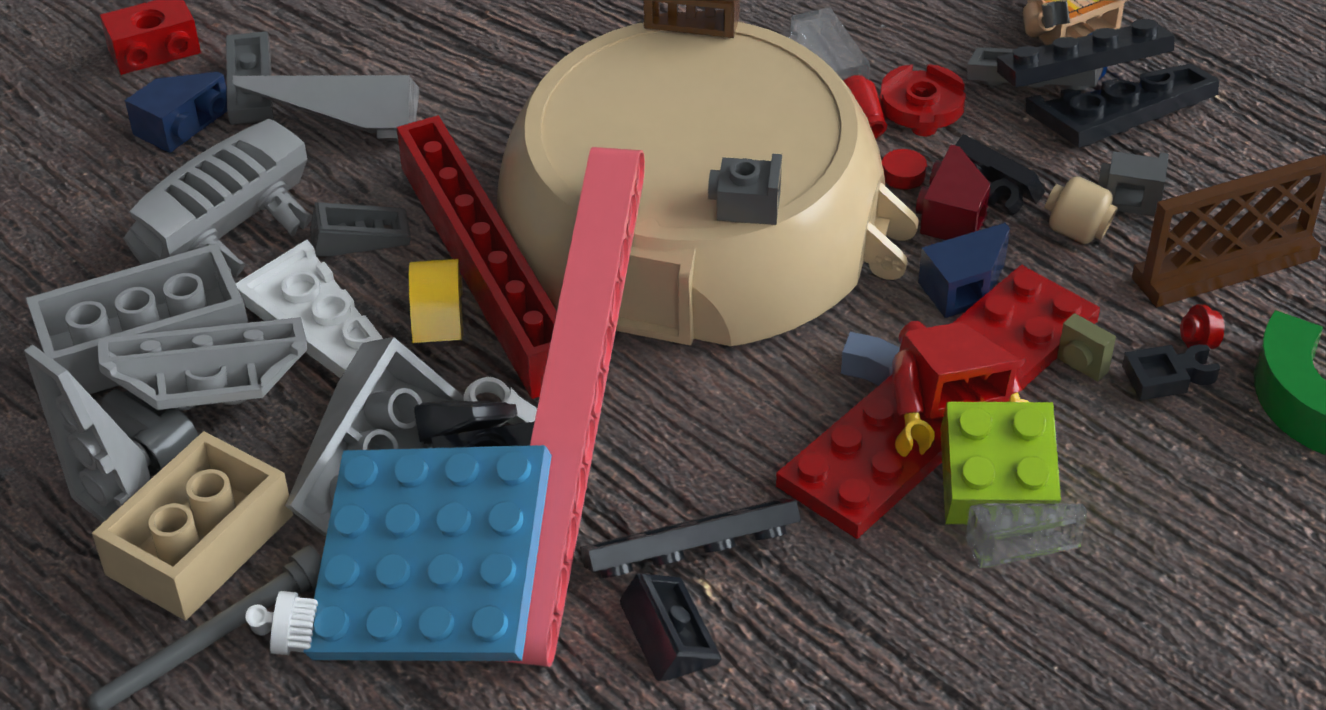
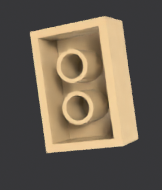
M203 431L92 532L105 575L186 621L293 516V512L285 506L289 498L285 473Z

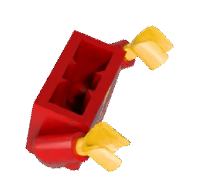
M911 321L900 331L899 342L901 345L899 352L892 361V375L898 416L904 417L906 425L895 441L896 449L901 456L906 457L912 450L913 439L918 442L921 455L927 451L934 440V431L927 422L920 419V414H924L929 420L943 417L947 402H1029L1020 399L1018 392L1023 391L1016 375L1019 359L966 324L957 322L927 328L919 321Z

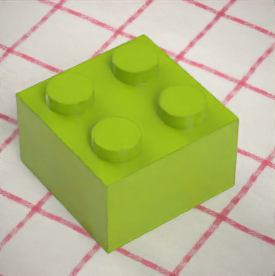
M947 402L940 428L945 524L1051 525L1061 502L1053 402Z

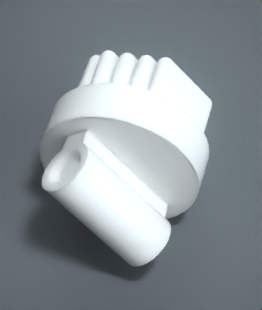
M279 591L274 612H268L262 605H253L246 612V621L251 630L257 635H266L271 631V654L289 655L290 651L303 652L304 649L311 648L310 643L312 642L311 637L313 636L312 631L314 630L313 625L318 602L316 599L298 597L296 592Z

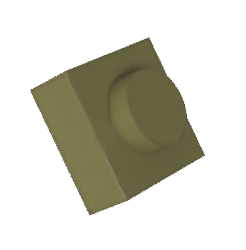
M1074 313L1063 323L1057 359L1098 382L1110 370L1116 336Z

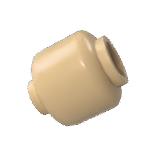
M1076 176L1071 178L1064 187L1059 184L1054 186L1044 209L1051 211L1049 225L1053 231L1080 244H1088L1094 238L1103 239L1118 207L1112 205L1113 195L1108 189Z

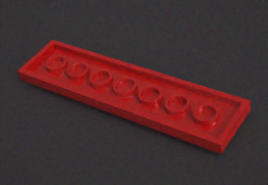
M1021 264L953 323L966 324L1018 358L1019 364L1016 375L1023 390L1057 359L1063 323L1075 313L1095 324L1098 322L1100 307ZM891 375L782 467L776 474V487L858 539L942 463L940 428L943 417L929 420L924 414H920V419L932 427L934 440L927 451L921 455L919 444L913 439L912 450L906 457L901 456L896 449L895 441L906 425L904 417L898 416L893 388V375Z

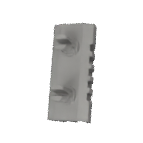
M271 119L264 120L232 135L182 165L143 196L129 211L132 218L136 221L123 239L141 265L218 243L231 274L236 278L243 271L245 263L239 260L219 238L258 211L265 209L288 231L290 236H295L298 226L304 229L311 222L312 215L287 193L288 190L300 182L307 162L305 143L290 130Z

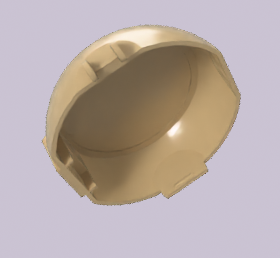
M643 22L608 32L590 40L562 58L534 88L515 120L505 147L498 181L497 213L556 311L558 309L591 148L643 150L645 158L644 182L616 331L690 346L693 339L727 346L743 345L793 330L817 318L849 294L858 283L864 262L869 263L870 270L880 278L886 280L900 278L905 273L908 263L907 257L886 236L898 241L909 240L915 236L919 225L915 213L885 187L880 150L869 121L851 90L839 75L818 55L796 41L774 31L738 22L734 38L646 29ZM772 154H782L781 194L777 225L717 221V200L708 199V183L710 170L721 169L722 157L771 161Z

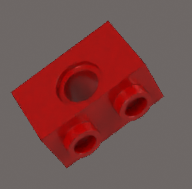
M153 0L100 14L107 47L120 75L201 53L195 21L184 0Z

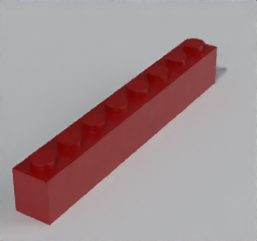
M440 116L396 127L401 167L452 259H458L459 271L531 399L540 397L557 314L555 307Z

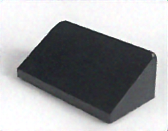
M637 573L621 596L620 605L657 681L672 680L718 665L722 657L682 578Z

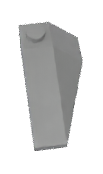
M409 75L233 76V85L242 91L369 133H377V140L398 141L396 127L416 122L419 87Z
M31 345L24 350L71 498L103 523L151 479L148 466L151 464L150 458L145 449L137 441L131 440L64 367L36 346Z

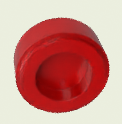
M896 149L888 152L883 157L882 166L885 183L891 187L903 190L912 189L920 186L925 181L927 161L922 154L910 149Z

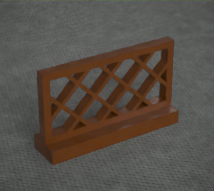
M1324 154L1157 202L1146 261L1134 264L1131 278L1157 308L1318 259L1321 244L1314 238L1312 233L1326 186V156ZM1310 176V179L1295 194L1291 192L1304 177ZM1273 187L1255 205L1250 203L1263 189ZM1287 196L1289 200L1269 218L1266 214ZM1232 199L1214 217L1209 215L1222 201ZM1246 208L1248 212L1231 229H1227L1225 226ZM1300 208H1302L1299 220H1297L1295 217H1292ZM1190 211L1172 230L1170 229L1173 215ZM1202 220L1207 222L1189 242L1184 239ZM1260 220L1264 222L1261 227L1252 229ZM1219 232L1223 234L1220 239L1211 241ZM1178 244L1183 247L1177 252L1170 253Z

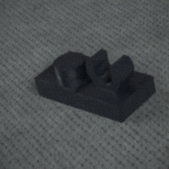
M962 134L955 144L960 146L983 176L992 182L989 192V202L994 205L1001 195L1009 193L1011 196L1004 206L1008 213L1014 215L1021 209L1023 197L1037 204L1044 195L1045 190L1036 172L965 134Z

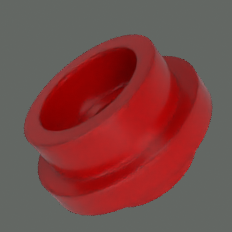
M1196 304L1182 318L1180 335L1187 348L1194 345H1208L1210 349H1216L1223 340L1225 330L1223 317L1220 312L1212 310L1209 306Z

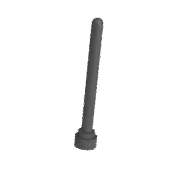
M310 545L288 557L289 563L282 567L283 573L93 692L88 698L89 709H111L246 623V612L251 606L258 604L268 609L276 604L279 591L296 592L299 595L306 590L309 593L315 592L322 560L321 556Z

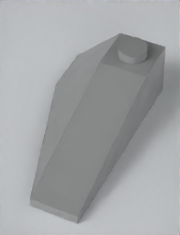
M395 337L362 343L337 383L285 506L323 536H326L343 451L431 448L432 443L424 444V442L419 440L414 407L423 402L463 401L464 396Z

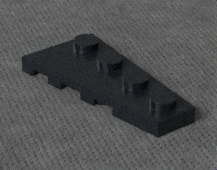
M1189 63L1141 73L1139 82L1119 80L1118 78L1103 81L1101 89L1081 93V90L1064 89L1060 90V98L1044 101L1041 95L1026 97V113L1080 148L1082 146H1090L1103 138L1126 132L1132 127L1151 120L1161 119L1169 113L1185 107L1195 106L1203 100L1217 96L1219 93V79Z

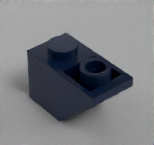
M210 72L154 79L125 100L133 135L169 153L174 151L227 112V88L224 74Z
M1006 223L922 247L918 283L944 318L966 312L996 286L1006 261L1010 228Z

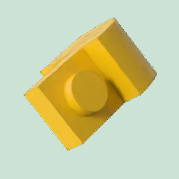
M458 259L409 263L412 343L462 340L464 336L461 304L463 286L462 275H459Z

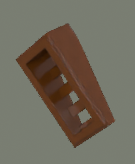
M643 0L644 28L734 38L739 20L740 0ZM660 2L668 3V13L660 14ZM679 4L686 5V12H679ZM697 6L705 7V11H697Z

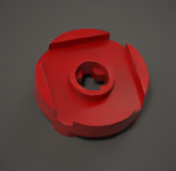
M913 64L893 69L885 75L881 84L879 101L884 117H888L899 125L911 128L912 132L918 136L926 137L934 135L937 132V128H942L956 122L964 113L966 94L964 93L965 84L953 71L927 64L926 71H912Z

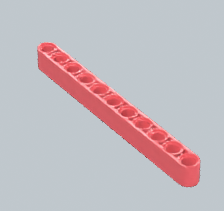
M592 147L589 152L530 446L545 445L552 457L522 661L498 662L550 667L555 658L645 174L643 150Z

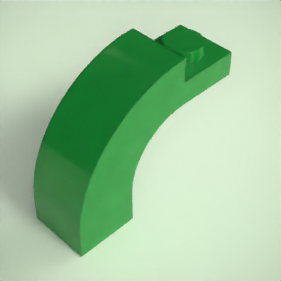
M1275 310L1265 329L1254 371V386L1258 400L1270 419L1288 436L1300 444L1325 455L1326 381L1320 376L1313 364L1323 326Z

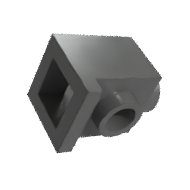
M1113 151L1111 164L1103 162L1101 164L1098 185L1112 193V205L1118 207L1117 211L1155 217L1157 202L1162 200L1169 154L1160 153L1159 158Z
M772 154L771 161L722 157L721 169L710 170L708 183V199L717 200V221L777 225L781 194L782 154Z

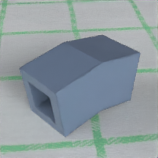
M850 332L842 352L841 374L866 379L879 386L892 375V361L899 352L900 347L878 337Z

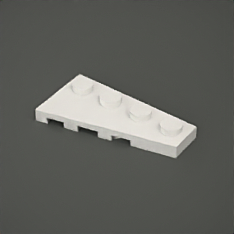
M308 239L236 283L244 305L264 321L301 317L307 340V350L305 352L339 378L344 374L362 343L383 339L366 315L361 316L355 308L354 300L347 290H342L335 282L333 272L327 264L319 261L315 255V249Z

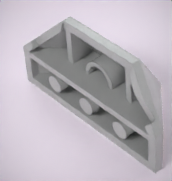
M301 317L97 338L100 372L157 410L174 408L179 411H185L198 405L216 403L237 405L246 400L263 398L307 350V340Z

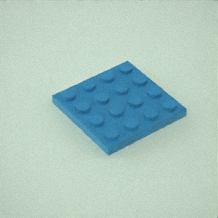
M545 445L344 450L314 595L318 606L316 607L317 612L315 613L314 630L312 631L313 636L310 643L311 648L304 649L303 652L312 660L522 661L552 457Z

